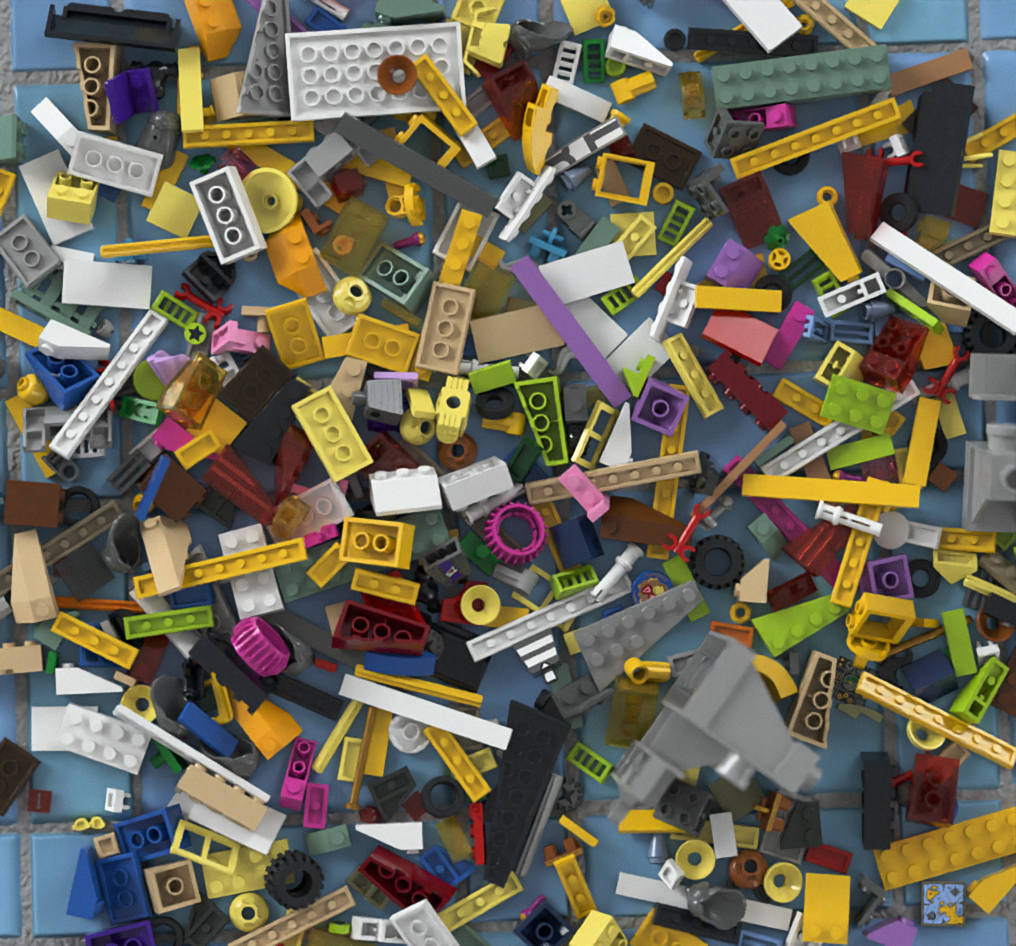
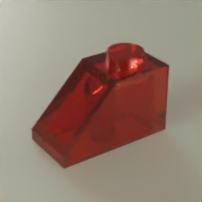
M809 571L768 590L767 598L775 612L818 590Z

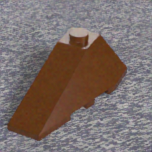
M611 495L609 510L602 515L599 537L662 546V544L672 546L673 540L668 537V534L676 536L678 541L687 525L633 498ZM692 535L685 546H691Z

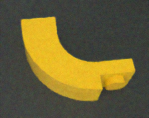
M756 655L752 662L773 703L786 699L798 692L792 677L782 665L767 656Z

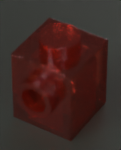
M357 167L353 169L346 168L333 175L330 186L340 204L363 196L366 180L364 175L359 173Z

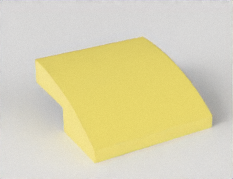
M560 0L575 36L599 26L598 22L594 19L597 9L601 6L610 7L608 0Z

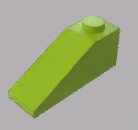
M991 656L978 673L959 692L949 712L969 724H979L1010 668L996 657Z

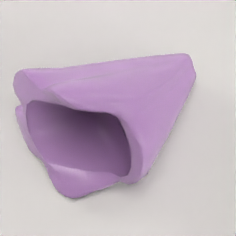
M159 350L154 355L147 358L148 364L176 401L184 402L192 371V359L185 354L170 356L163 350Z

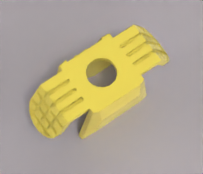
M496 6L476 10L471 25L463 66L478 79L481 75L468 62L469 56L497 68H502L511 33L510 25L477 22L479 17L496 12Z
M448 375L446 387H442L437 399L435 432L437 438L443 443H454L458 439V435L459 437L463 436L471 407V395L467 391L470 381L468 378ZM450 397H456L460 400L461 404L458 408L452 409L448 407L447 400Z

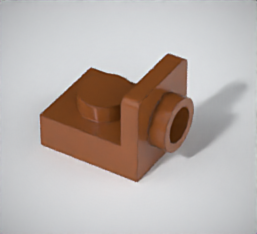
M307 207L300 212L315 237L318 235L323 237L332 231L333 223L331 219L319 226L318 223L321 220L315 211L310 212Z

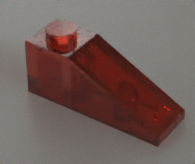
M165 634L146 637L130 677L150 685L153 684L170 643Z

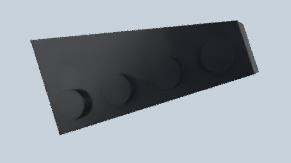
M290 378L231 446L272 466L297 420L291 406L309 397L313 387L296 378Z
M211 628L206 630L188 653L208 673L214 672L217 682L222 687H229L234 693L232 697L238 703L243 701L249 707L247 711L251 715L255 713L278 683L273 675L264 677L255 672L237 653L233 644H229L218 631Z
M861 752V760L864 765V770L861 771L862 788H864V792L861 793L862 809H864V813H862L863 849L890 850L891 842L895 840L894 829H891V821H895V809L891 808V800H895V786H891V778H895L896 775L895 765L891 764L888 752Z

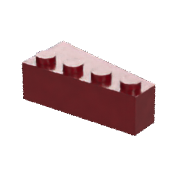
M726 349L706 370L709 374L707 376L708 380L715 386L719 384L724 389L722 393L730 401L735 399L740 404L739 410L746 416L750 414L756 420L754 424L761 431L765 429L768 432L771 431L788 411L770 392L762 390L763 386L755 377L746 374L747 370L740 362L732 361L729 358L732 354Z
M346 599L332 637L331 648L422 656L431 626Z
M381 845L377 846L358 869L361 874L403 910L427 899L438 914L458 890L456 887Z

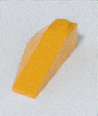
M227 687L234 718L267 760L303 732V729L290 713L276 706L268 699H265L255 713L251 715L247 711L249 707L243 701L238 703L232 697L234 695L233 691Z

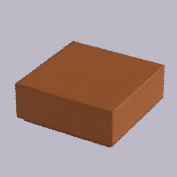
M938 462L928 476L927 481L945 492L958 474L941 462Z

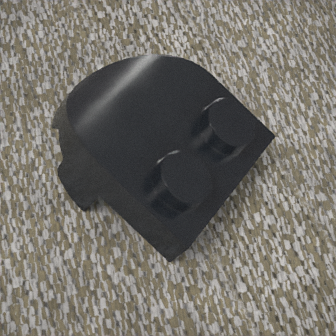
M208 250L201 253L198 259L188 266L181 275L213 305L230 290L236 279V265L234 262L221 265L217 253Z

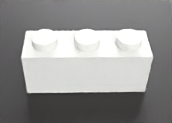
M496 456L438 477L439 490L447 507L456 512L467 509L468 505L472 503L480 504L486 502L488 497L495 494L496 496L504 495L509 492L508 489L514 487L506 463Z
M420 466L418 469L400 468L392 472L376 471L374 474H368L370 500L376 516L442 509L438 477L434 467Z

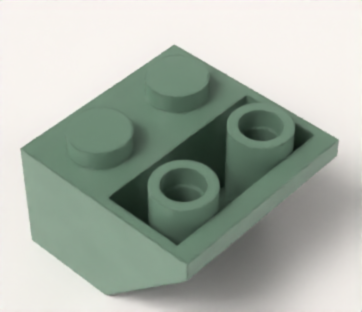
M17 114L0 116V164L23 165V159L27 157V147L23 145V138L27 137V124H24V121Z

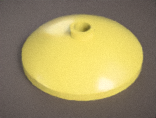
M259 168L250 172L242 180L261 232L267 234L277 232L286 227L296 213L298 196L295 185L284 172L278 169ZM272 198L275 199L274 205H271Z

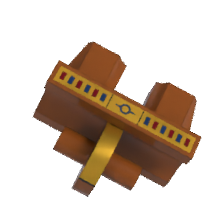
M770 790L768 799L762 797L759 805L753 804L752 808L758 810L755 818L761 820L759 828L770 833L772 830L783 831L785 820L777 818L778 809L787 812L791 801L783 797V794Z
M573 836L562 840L566 849L563 853L558 854L554 844L543 847L546 868L554 865V861L573 853L575 857L583 854L582 847L578 846Z

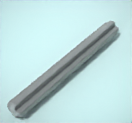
M552 773L515 868V874L520 877H526L562 784L563 776L557 773Z

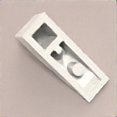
M614 26L608 38L604 57L645 71L650 70L651 73L666 77L673 66V63L636 31L630 30L625 26Z
M46 97L31 113L64 149L72 155L78 130Z
M876 272L817 297L826 318L887 291L879 272Z
M50 319L39 336L38 351L57 359L108 360L110 344Z
M627 402L624 403L598 462L606 467L633 462V458L630 457L632 453L630 404Z
M74 663L61 664V668H55L56 695L125 691L124 686L84 668L74 667Z
M422 821L355 825L357 831L399 850H406V854L419 853V849H423Z

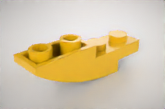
M544 83L541 85L536 104L527 103L522 128V151L527 170L536 175H540L541 169L545 165L547 150L552 143L553 134L547 131L546 128L551 122V113L554 105L557 103L559 91Z

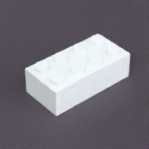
M226 166L189 182L221 265L231 264L268 248L236 166Z
M261 523L218 535L223 556L268 545L265 530ZM274 568L230 578L240 620L254 616L261 617L285 610Z
M70 702L56 736L54 746L137 775L151 737L123 720Z

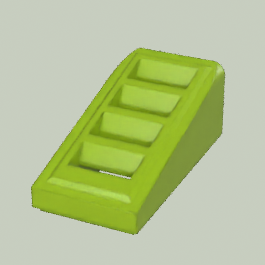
M676 198L656 238L675 247L682 237L696 207ZM677 206L688 211V214L685 215L677 211ZM673 214L684 219V222L681 223L673 219ZM669 222L680 227V230L677 231L669 227ZM666 230L676 235V238L673 239L663 233Z
M831 270L810 282L819 297L824 295L823 292L832 286L834 290L840 288ZM829 279L830 283L820 287V283ZM851 307L841 312H838L834 315H831L830 317L834 319L837 316L851 309Z
M634 274V284L636 285L640 280L636 276V274ZM630 284L612 289L600 298V301L612 317L638 299L633 294V297L629 298L624 292L623 288L626 287L631 293L632 287ZM620 292L626 302L622 303L616 293ZM613 297L619 307L615 308L609 298Z
M164 290L159 292L150 309L184 330L189 324L194 323L200 314ZM164 298L168 299L163 309H160L159 306ZM172 302L176 305L171 313H166ZM179 308H183L178 319L174 318ZM186 313H191L186 323H182L181 321L185 317Z
M592 564L551 575L549 581L556 600L567 598L600 583ZM583 573L587 574L590 581L586 582ZM576 576H578V578H579V580H580V582H581L580 584H578V582H577V580H576V578H575ZM567 580H570L572 586H569Z
M580 741L576 742L566 757V760L600 784L606 783L615 765ZM583 749L584 753L582 754L580 759L576 761V756L578 755L580 750ZM590 754L592 757L590 758L588 763L585 766L582 765L587 756ZM597 759L599 763L594 768V770L591 771L590 768ZM603 765L607 766L601 776L597 775Z

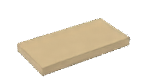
M433 281L415 367L456 376L459 375L477 290Z
M538 305L470 320L479 364L564 345V340Z

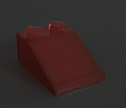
M922 753L915 754L904 822L949 828L953 825L960 759Z

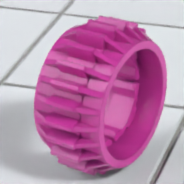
M509 501L506 505L502 503L499 508L496 507L492 511L493 513H490L487 517L489 520L484 523L486 528L483 530V533L486 534V537L483 540L488 543L486 547L492 551L491 555L497 556V560H503L504 564L510 562L512 566L516 563L521 566L524 562L530 563L532 558L536 559L539 556L538 553L544 550L543 547L547 543L545 538L548 536L545 532L547 526L543 523L545 519L539 515L540 511L536 512L534 506L529 507L526 502L520 504L517 501L514 504ZM510 516L513 518L519 517L529 524V528L533 532L531 534L532 540L528 547L523 548L521 551L519 549L513 550L502 542L498 534L500 532L499 526L503 519H508Z
M258 616L244 618L234 627L231 642L237 653L255 672L267 677L278 675L288 666L287 663L290 657L288 646L281 636L262 618Z

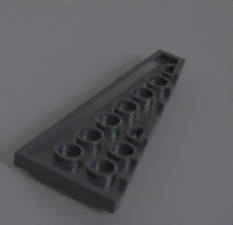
M513 699L510 702L506 727L513 729L507 749L502 752L483 879L502 888L505 887L572 725Z

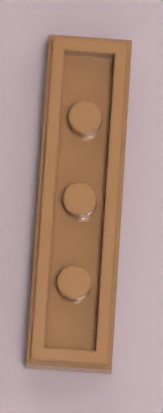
M964 48L890 74L892 90L889 93L890 98L932 84L934 81L938 82L972 70L973 66L967 49Z

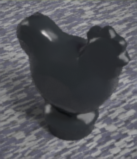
M132 61L129 69H150L157 100L164 98L165 89L163 85L167 77H178L179 66L176 62L163 63L152 61L143 66L141 61Z
M420 565L414 573L416 579L413 580L420 583L416 601L426 604L427 611L432 614L438 613L441 607L439 604L440 600L438 599V585L433 581L434 578L425 572L424 566Z

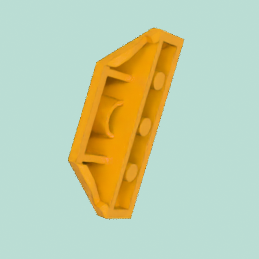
M184 0L206 62L209 63L227 58L242 29L232 0Z
M297 212L286 227L269 234L265 241L268 247L266 251L277 283L308 299L328 290L301 214Z

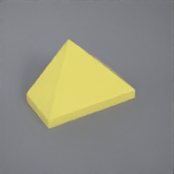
M933 549L932 551L933 567L950 584L977 571V553L945 549Z

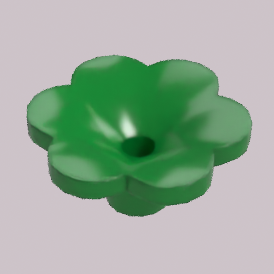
M211 154L197 155L189 161L188 165L194 170H200V173L204 175L209 172L208 168L216 162V158L211 156Z
M782 224L777 227L772 225L768 228V233L763 238L770 250L777 248L785 249L787 242L791 239V234Z

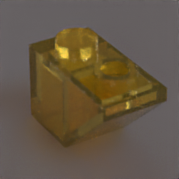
M700 71L678 73L684 120L705 118V94Z
M926 214L923 220L919 219L916 232H919L917 241H913L931 252L946 243L952 222Z
M295 495L285 499L273 518L271 531L284 541L292 540L312 507Z

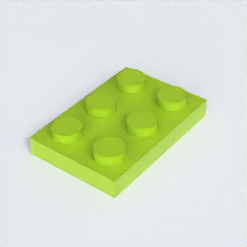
M833 373L819 415L883 435L897 393Z

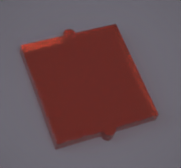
M960 184L955 217H942L977 229L982 214L986 212L984 208L989 194Z

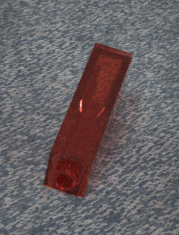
M842 151L847 232L854 234V239L867 241V237H871L877 228L890 161L884 158Z
M227 444L201 479L264 527L272 526L279 518L277 513L280 509L235 448Z
M844 503L841 505V508L845 512L856 515L859 504ZM821 519L783 545L780 550L811 576L818 577L849 539L852 528L839 523L838 525H832V522Z

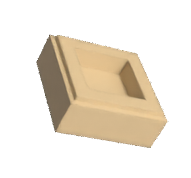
M117 670L113 677L115 680L130 687L136 686L139 680L120 670Z
M115 831L93 838L99 859L121 853Z

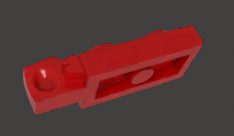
M470 803L468 815L474 821V824L470 825L471 838L475 839V847L471 848L472 860H476V865H484L487 859L483 803Z

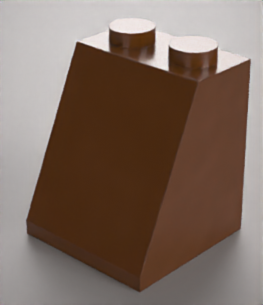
M164 451L162 454L169 457L171 461L153 502L177 523L179 520L184 521L190 515L191 511L189 509L194 504L199 505L205 499L206 495L204 493L207 490ZM160 456L135 482L137 488L143 493Z
M7 480L3 524L59 528V524H63L64 511H60L61 502H65L66 489H62V484Z

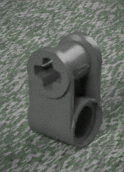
M562 201L556 209L557 219L581 241L597 225L589 215L580 210L571 201ZM562 208H570V215L566 214L565 216H563L561 214L563 211Z
M52 450L46 456L43 455L41 457L64 481L76 483L81 479L82 470L71 457L67 460ZM74 467V477L67 478L66 470Z

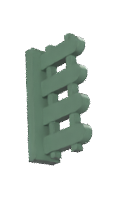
M60 270L57 275L51 273L47 276L48 279L52 280V283L45 294L38 291L45 278L30 290L21 282L19 287L22 290L18 291L15 289L12 293V302L47 322L53 319L92 336L90 329L95 330L98 326L95 321L101 311H107L109 308L88 306L84 314L81 315L76 312L80 305H63L57 300L62 294L63 270ZM34 296L41 299L40 302L34 300ZM55 307V308L59 309V310H60L59 313H57L56 311L52 310V308ZM72 317L75 318L76 320H78L79 322H78V323L73 322V321L71 320Z

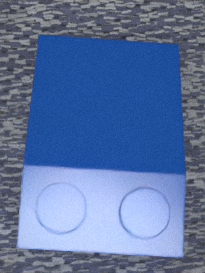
M38 347L25 352L27 360L43 383L47 394L62 411L81 403L100 377L86 360L57 359L38 351Z
M180 803L113 824L122 854L138 851L140 862L170 854L178 822L180 819L184 820ZM184 829L179 847L181 849L192 846L188 830Z
M85 846L80 849L66 915L93 920L100 913H103L105 900H102L103 892L91 846Z

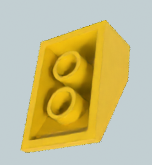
M344 517L339 561L409 570L415 526L400 522Z
M806 873L802 941L847 944L850 876Z

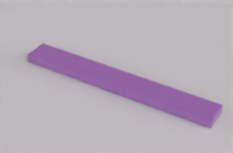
M528 254L511 266L512 272L614 409L630 398L632 394Z

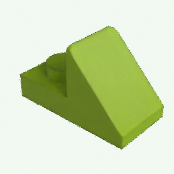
M647 354L645 359L641 357L636 370L640 371L639 374L622 367V372L632 397L635 399L638 398L655 360V357Z

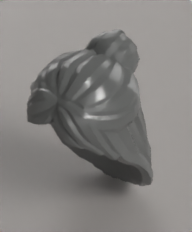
M530 19L515 21L512 23L510 33L511 45L516 50L515 58L519 61L529 60L534 52L542 51L553 44L564 41L573 32V28L569 24L558 21L548 23L531 21Z
M168 110L156 111L148 116L145 128L135 144V147L163 154L159 171L170 168L175 161L176 149L181 135V121L173 112Z
M125 512L114 520L108 534L107 544L100 553V557L105 564L116 572L129 573L130 570L136 568L141 563L139 519L133 514Z
M270 624L290 650L288 666L281 672L297 675L306 671L307 668L315 663V654L310 649L308 643L301 641L298 637L286 631L281 625Z
M161 675L154 680L150 687V698L155 710L158 727L175 738L184 737L190 731L177 721L187 704V700L182 694L183 680L177 677Z
M229 732L239 740L230 758L221 757L203 741L199 740L200 751L245 781L251 778L252 773L259 766L260 750L253 742Z
M706 881L690 884L685 888L687 907L693 916L714 925L719 930H729L745 915L747 904L743 893L739 890L727 889Z

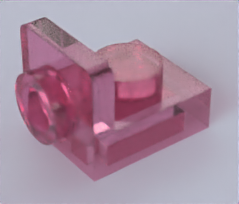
M237 147L232 152L227 150L220 157L222 163L217 168L222 169L226 165L236 166L239 176L243 180L256 164Z
M891 455L860 463L865 482H867L868 476L879 480H886L897 476V464Z

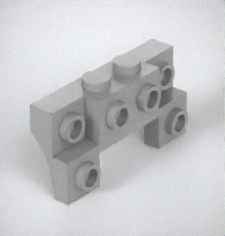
M331 132L325 136L320 145L309 149L306 156L289 169L287 173L318 210L334 196L324 182L357 155L368 168L380 157L341 135Z
M79 404L64 411L58 406L23 408V452H46L47 440H54ZM110 404L84 437L89 438L90 449L112 448L113 412L110 410Z

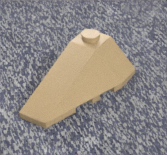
M163 516L149 518L140 522L142 538L159 597L181 590L185 573L184 564L189 556L187 551L192 543L188 524L180 521L176 523L173 519Z
M36 528L14 534L10 603L16 624L36 623L56 618L59 614V608Z

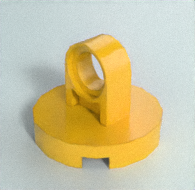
M416 182L407 183L404 195L389 198L385 205L388 214L394 218L407 217L413 227L423 226L422 221L426 219L424 198L419 197L418 191H422L420 185ZM400 202L401 209L396 213L392 212V205Z
M849 634L846 638L848 647L856 654L852 666L864 670L868 660H884L890 650V643L850 637Z

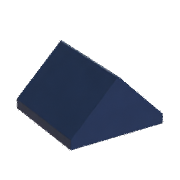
M587 514L549 528L564 569L605 555L594 525L587 517Z
M941 649L901 667L913 696L927 703L959 689L955 671Z
M544 900L513 932L527 946H561L575 930L553 906Z

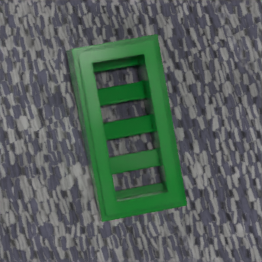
M604 38L582 39L584 84L606 83ZM599 45L598 50H587V46ZM599 54L600 58L588 59V55ZM600 63V67L588 68V64ZM588 72H600V76L588 77Z

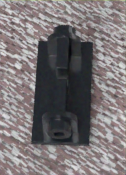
M185 659L182 663L183 676L185 677L183 679L182 694L187 703H196L205 698L204 668L199 663H194L192 659Z

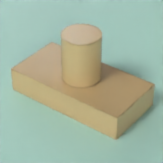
M242 306L241 315L243 317H257V332L270 333L264 310L272 307Z

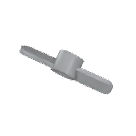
M866 249L862 252V260L875 272H879L885 289L891 288L894 291H898L921 309L926 307V298L906 281L905 273L901 269L890 267L871 249ZM896 272L900 275L901 284L898 287H891L887 283L886 277L888 273Z

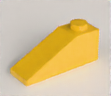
M1016 864L983 876L977 881L974 879L966 888L968 890L966 896L985 913L989 914L1015 885Z

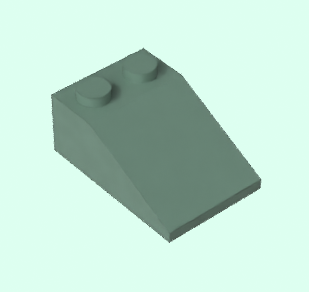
M378 0L374 11L377 21L390 26H403L445 19L446 16L444 5L428 0Z
M383 241L380 242L357 275L366 284L413 315L431 292L433 281L438 282L439 280L430 269Z

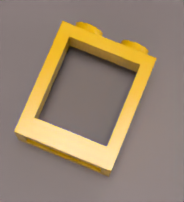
M420 113L419 116L414 114L407 123L409 128L405 132L401 130L394 139L404 144L421 123L424 124L450 146L436 162L446 167L461 150L462 144L425 113Z
M603 152L602 157H597L595 169H599L598 178H593L591 190L595 191L594 195L598 197L647 206L655 162ZM607 159L644 166L638 198L601 191Z
M864 592L860 600L856 602L852 612L846 617L849 636L898 645L916 619L913 601ZM870 614L892 617L888 624L867 620Z

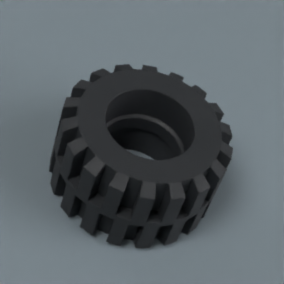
M979 312L969 318L967 327L962 332L964 337L962 344L966 346L965 351L968 350L970 354H1013L1016 350V335L1014 336ZM984 324H994L1001 330L1003 339L1001 345L997 348H988L981 342L979 331Z
M720 534L710 535L700 540L694 547L695 552L691 551L689 556V568L693 578L701 586L708 589L721 590L734 585L741 578L745 569L744 552L739 547L740 545L732 540V538ZM720 549L729 556L730 566L722 575H712L704 566L705 556L711 550Z
M285 850L284 855L280 852L277 854L278 858L276 860L273 858L270 860L271 866H267L265 869L268 872L267 875H264V880L267 882L264 884L265 888L268 890V894L286 909L299 910V907L302 909L308 908L307 904L313 905L315 903L314 898L321 896L319 890L324 889V884L321 882L325 880L324 875L321 873L323 870L316 861L304 852ZM303 870L301 883L294 889L286 890L285 882L287 877L294 871Z

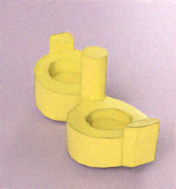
M100 816L93 817L91 822H88L86 818H79L72 825V830L81 831L90 827L101 829L106 826V822Z

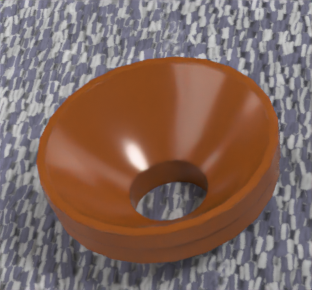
M403 55L387 57L382 61L377 72L380 86L392 95L408 93L415 86L418 76L414 63ZM396 70H403L405 73V80L401 83H396L393 80V73Z
M466 433L462 437L458 435V439L454 443L446 444L440 442L438 447V456L441 463L452 471L474 464L477 458L476 442ZM455 444H460L464 448V453L461 457H454L451 454V448Z
M983 607L980 609L976 618V626L983 638L991 642H1001L1011 637L1015 629L995 620L997 623L996 629L990 630L986 625V621L991 617L982 613Z
M751 849L741 850L737 852L738 856H732L728 864V874L731 881L739 888L745 890H752L761 886L764 875L768 870L765 858L759 852ZM746 861H753L756 864V871L754 873H748L745 870L744 864Z

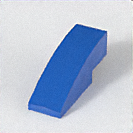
M366 651L364 670L401 676L433 675L437 655L425 651L422 656Z

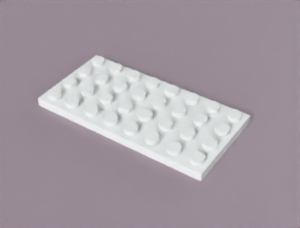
M460 22L285 34L291 122L341 119L344 112L356 118L441 112L418 80L412 90L403 95H392L382 89L377 78L378 68L384 59L392 55H403L412 62H415L421 56L427 54L466 106ZM396 70L393 73V80L396 83H401L405 80L403 70Z

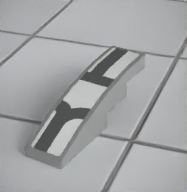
M614 116L545 157V165L556 169L554 173V178H556L562 172L585 162L591 156L608 148L609 145L627 136L617 116Z

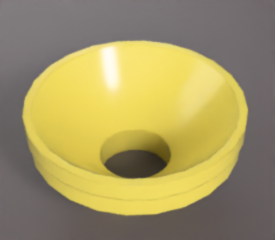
M349 276L337 282L332 291V298L335 306L341 312L355 316L367 310L372 300V294L366 282L358 277ZM353 286L358 287L361 290V296H353L350 288Z
M410 408L403 414L400 421V433L402 438L409 444L424 445L435 434L436 417L434 420L413 417ZM427 421L429 428L423 434L420 428L422 423Z
M486 585L470 587L463 594L460 603L463 616L475 625L491 623L498 616L501 606L498 594ZM477 598L481 599L484 603V608L479 612L472 608V602Z
M136 685L129 688L124 693L121 704L149 722L154 721L156 715L150 698V686ZM140 698H145L149 702V707L145 711H140L136 707V702Z
M909 720L907 735L911 743L918 749L931 751L941 746L945 741V737ZM918 729L926 733V740L918 738L916 734Z
M698 839L683 843L678 848L675 856V862L686 874L684 877L692 880H700L707 877L712 872L716 862L711 846ZM692 852H697L701 856V861L697 865H691L688 862V856Z
M787 862L775 863L764 875V890L774 901L780 903L791 902L802 890V874L793 864ZM778 874L784 876V883L780 887L774 885V878Z
M255 892L239 894L232 901L229 910L230 919L234 926L244 932H253L263 927L268 921L270 913L269 905L265 898ZM252 907L255 911L254 918L250 920L243 918V908Z

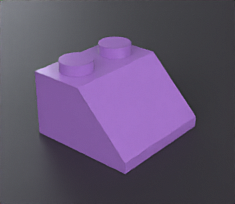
M729 238L705 276V279L718 287L749 289L763 267L764 262L748 249Z
M647 376L630 414L631 420L672 437L690 397L667 383Z
M906 554L865 561L859 581L862 595L866 592L900 599L914 597Z
M898 915L897 919L890 917L864 929L862 934L867 939L886 946H912L918 928L913 926L914 922L910 919Z

